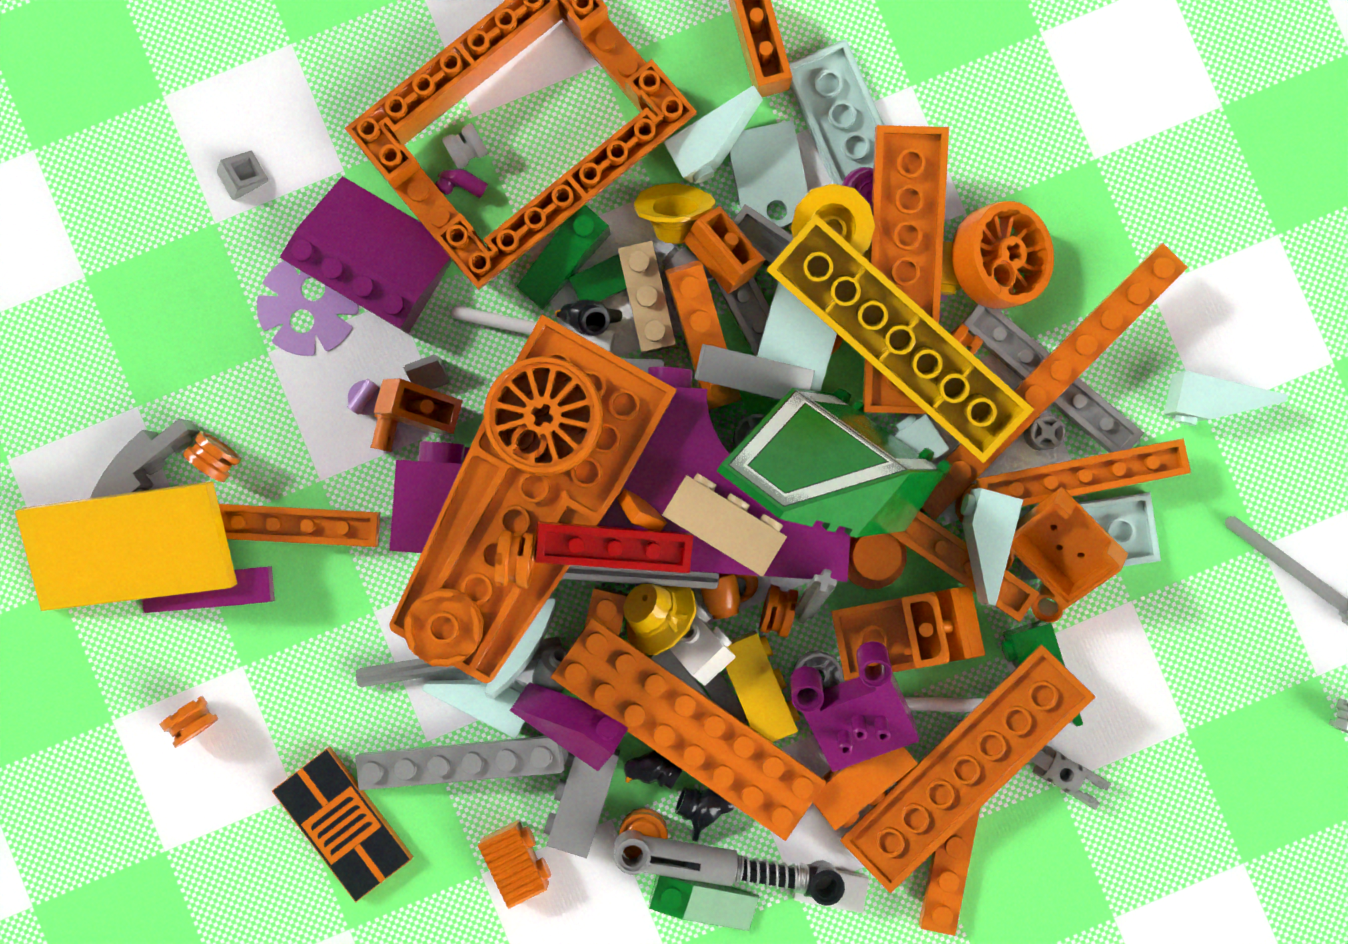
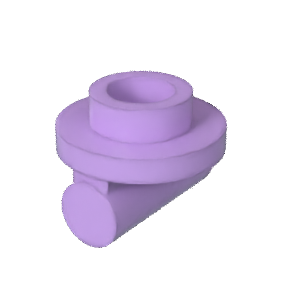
M369 379L355 383L348 393L349 405L347 408L358 415L373 414L380 387Z

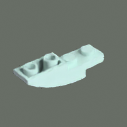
M549 598L495 679L489 683L481 682V686L486 687L485 695L487 698L495 699L516 680L530 663L549 629L556 609V599Z

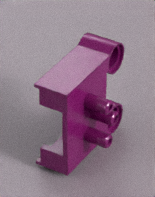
M869 641L858 648L856 658L859 677L823 690L821 674L813 667H799L791 674L792 704L797 710L803 712L833 772L919 741L915 719L892 673L888 650L880 642ZM871 663H880L876 666H868ZM803 688H812L808 691L802 690Z

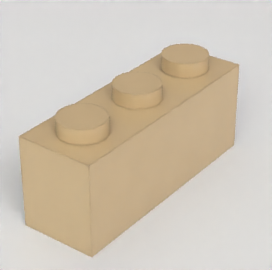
M648 241L618 248L642 355L675 347V338L653 242Z
M697 473L694 479L686 475L662 516L763 577L787 536L779 532L783 525L765 514L761 516L760 520L746 511L750 505L731 493L727 499L714 492L717 485Z

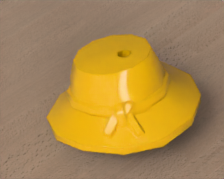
M679 183L652 186L641 191L634 202V208L638 216L650 220L657 238L671 244L685 243L684 239L688 232L691 231L690 229L695 221L713 210L716 206V200L711 194L697 187Z
M835 183L814 188L796 205L791 225L793 238L812 216L816 214L861 255L869 248L875 229V222L870 204L855 188Z
M644 583L633 588L626 597L623 606L628 641L648 655H658L674 647L689 631L697 612L692 589L690 587L661 586Z

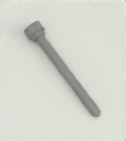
M1230 516L1225 520V526L1338 609L1342 622L1348 626L1347 598L1237 517Z

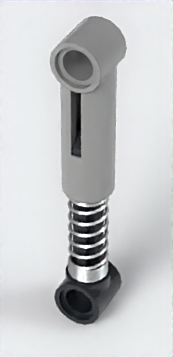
M636 830L622 832L614 843V856L617 867L628 875H637L642 872L731 887L733 883L739 884L741 881H746L747 885H749V882L755 883L756 886L765 884L766 888L772 885L776 890L778 887H784L785 891L790 888L793 889L794 893H803L805 897H812L818 904L824 906L837 903L843 897L845 891V883L841 875L831 863L824 860L815 861L806 866L800 864L796 866L794 863L787 866L786 862H782L779 865L776 860L768 863L767 859H763L760 862L757 857L749 860L748 856L737 855L736 850L644 836ZM630 845H636L642 849L641 854L634 859L626 858L622 854L623 850ZM824 876L831 877V883L827 888H816L820 878Z

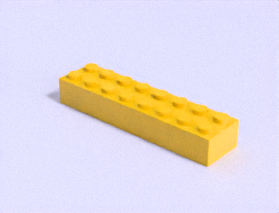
M814 214L766 269L767 272L982 463L1034 411L1026 401L818 215Z

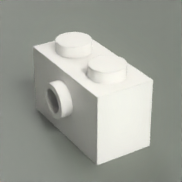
M696 603L697 612L689 631L670 650L688 672L705 686L736 656L728 648L732 641L719 627H716L714 630L711 629L707 624L711 617Z

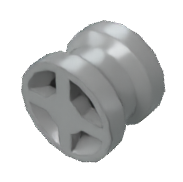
M1043 415L1038 417L1024 431V439L1032 449L1038 451L1054 449L1064 441L1066 434L1065 426L1057 417Z

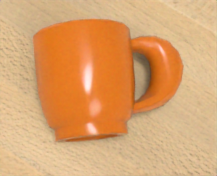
M719 573V582L716 589L700 588L705 606L713 619H724L737 615L740 603L749 600L756 593L758 577ZM738 578H743L746 583L745 593L741 597L737 582Z

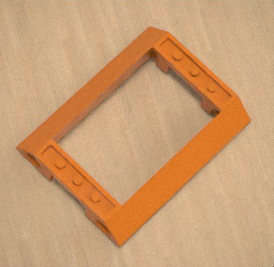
M505 0L346 126L345 130L463 274L480 290L694 117L697 111L652 59L646 63L608 18V8L602 0ZM562 20L640 113L483 239L484 244L465 217L458 213L423 171L415 157L405 147V144Z

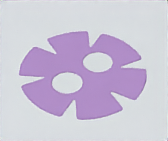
M282 261L263 280V285L277 293L278 296L260 295L257 297V314L262 329L266 331L283 324L272 339V342L279 348L292 354L313 356L315 354V335H317L325 351L335 348L352 330V326L338 317L337 314L356 315L358 313V304L326 285L324 295L319 300H307L301 293V285L310 276L302 271L298 275L294 266L286 261ZM299 309L308 310L314 318L313 327L306 333H298L290 325L291 315Z

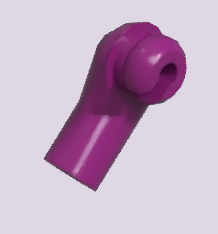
M464 169L443 170L438 174L439 179L435 183L438 189L445 195L451 194L454 187H461L479 199L488 186L486 182Z

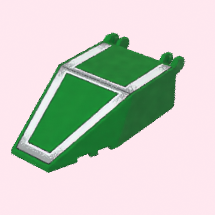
M791 388L721 463L717 472L779 519L811 527L818 520L824 522L822 527L827 531L835 532L839 526L846 527L844 532L847 535L857 538L905 531L935 486L946 477L953 465L946 460H942L936 466L931 462L935 455L934 451L924 448L920 453H917L864 416L863 402L857 401L853 406H850L848 403L851 394L846 390L839 388L834 393Z

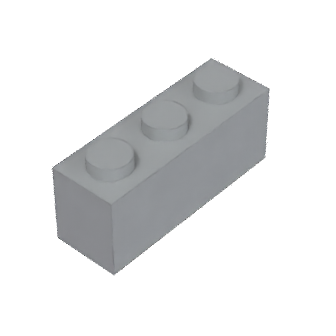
M616 749L599 771H596L569 752L564 766L571 769L567 781L560 779L554 800L560 801L556 814L549 813L543 832L550 835L546 846L587 859L620 750Z

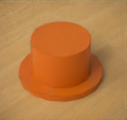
M888 533L857 538L850 536L848 579L853 584L865 589H881L892 584L902 574L907 562V548L903 543Z

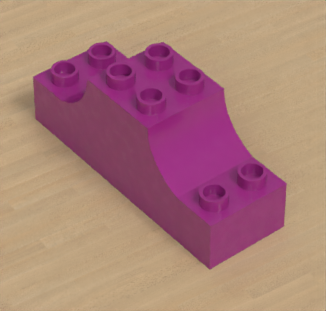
M649 367L648 374L677 389V392L619 495L624 489H627L648 502L662 516L686 475L694 479L698 473L717 485L714 492L727 499L731 493L749 504L750 506L746 511L759 520L765 514L783 525L779 532L787 536L764 576L812 579L815 574L820 575L824 569H829L832 571L831 578L847 582L850 536L844 532L846 527L839 526L835 532H831L822 527L824 523L822 521L816 520L811 527L779 519L717 472L721 463L730 454L719 440L713 428L707 405V389L691 388L692 370L676 367ZM420 441L418 461L396 460L389 551L422 553L470 447L457 443ZM617 498L598 524V526L646 529L630 522L618 503ZM662 516L667 524L661 531L690 533ZM694 535L690 571L760 576Z

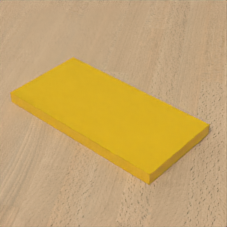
M213 481L23 507L15 510L41 611L227 589L237 584Z

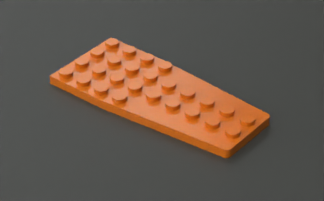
M544 315L540 316L515 363L531 357H554L573 364L587 375L599 394L603 408V426L596 446L583 462L566 472L547 476L529 474L512 467L501 459L487 438L484 420H482L389 624L392 632L405 639L404 618L411 605L423 593L438 588H450L469 595L480 609L484 621L483 637L476 651L463 662L452 666L483 683H489L495 679L571 566L535 563L534 561L528 589L517 588L516 583H508L507 586L496 585L494 573L501 532L503 530L513 531L514 536H523L525 533L535 534L536 540L537 521L598 526L621 492L677 392V389ZM537 371L534 374L541 397L545 394L550 371ZM562 373L557 374L551 399H554L572 378ZM528 375L515 381L514 385L530 400H533L534 396ZM576 386L563 399L559 407L585 400L586 395L582 388ZM510 388L506 391L501 401L504 404L521 408L526 407V403ZM547 406L544 411L538 409L535 412L534 416L539 419L537 426L541 427L542 423L547 422L550 424L553 421L554 417L549 414L551 407ZM586 406L563 413V417L588 423L590 421V407ZM501 409L498 413V423L502 425L522 419L524 415ZM562 424L560 427L578 445L581 444L587 433V429ZM518 427L503 431L502 438L508 447L511 445L512 435ZM533 431L526 432L520 439V448L527 454L539 449L541 444L538 434ZM556 432L552 434L559 459H563L574 451ZM549 446L545 454L538 458L537 463L552 462Z

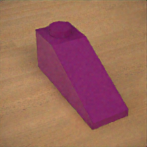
M531 682L527 684L509 710L596 771H599L613 755L628 730V727L599 709H594L582 700Z

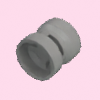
M472 123L464 126L461 133L457 135L450 134L442 139L458 169L466 167L469 160L475 157L482 158L489 154Z

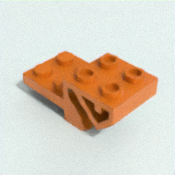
M966 586L831 611L845 681L859 677L856 658L857 650L862 644L869 641L880 642L887 648L892 673L985 656L973 593ZM875 662L869 664L868 666H876L880 663Z

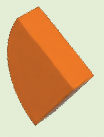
M624 489L617 498L618 503L631 523L648 530L660 531L667 524L666 520L655 508L633 492Z

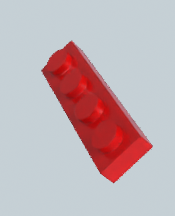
M537 521L534 561L535 563L690 573L694 535L686 532Z

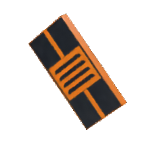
M330 746L272 790V793L355 903L414 857L364 790H359L358 782Z

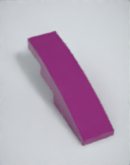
M272 566L235 569L237 584L231 588L142 599L143 613L275 601Z

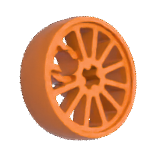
M1000 201L980 207L962 220L954 234L951 252L954 273L963 291L977 304L991 309H1008L1032 301L1047 287L1054 266L1053 244L1046 225L1028 206L1015 201ZM1012 227H1013L1015 231H1014V233L1010 236V234H1011V229H1012Z
M539 356L521 360L505 369L490 387L485 400L483 420L487 438L501 459L520 471L547 476L566 472L579 465L589 456L596 446L602 431L603 408L595 386L583 371L565 360ZM537 371H550L545 394L541 397L534 374ZM562 373L572 378L566 387L554 399H551L556 375ZM525 375H528L534 396L533 400H530L514 385L515 381ZM576 386L582 388L586 395L585 400L559 407L563 399ZM509 388L526 403L525 408L501 403L504 394ZM547 406L551 407L549 414L554 417L553 421L550 424L544 422L541 427L537 426L539 419L534 416L535 412L538 409L544 411ZM586 406L590 407V421L588 423L563 417V413ZM501 409L524 415L522 419L502 425L498 423V413ZM567 424L587 429L581 444L578 445L560 428L561 425ZM518 427L514 431L511 445L508 447L502 438L503 431ZM533 431L538 434L541 444L539 449L527 454L520 448V439L526 432ZM555 432L574 449L571 454L563 459H559L552 434ZM549 446L552 462L537 463L538 458L545 454Z

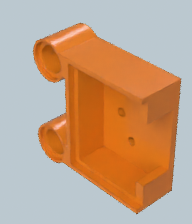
M1061 487L1018 520L1005 569L1008 570L1015 558L1018 557L1038 577L1042 583L1037 590L1040 594L1031 605L1032 613L1041 621L1055 622L1062 617L1066 608L1119 573L1123 568L1128 553Z

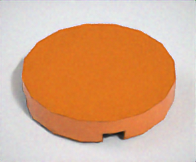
M438 588L423 593L411 605L404 618V636L408 648L414 655L424 660L425 663L431 666L449 667L463 662L476 651L483 637L484 621L478 605L469 595L456 589Z

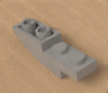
M184 419L176 420L159 435L154 431L142 430L114 457L100 477L90 498L151 489L154 484L146 474L152 475L161 470L166 465L165 459L174 452L180 453L187 449L193 443L192 438L200 431L192 421Z

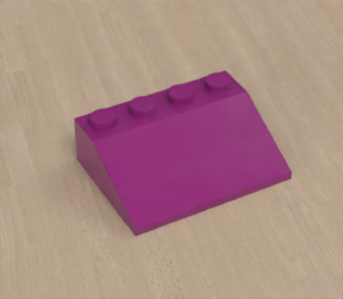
M343 176L297 227L279 257L407 334L411 331L453 261L421 222Z

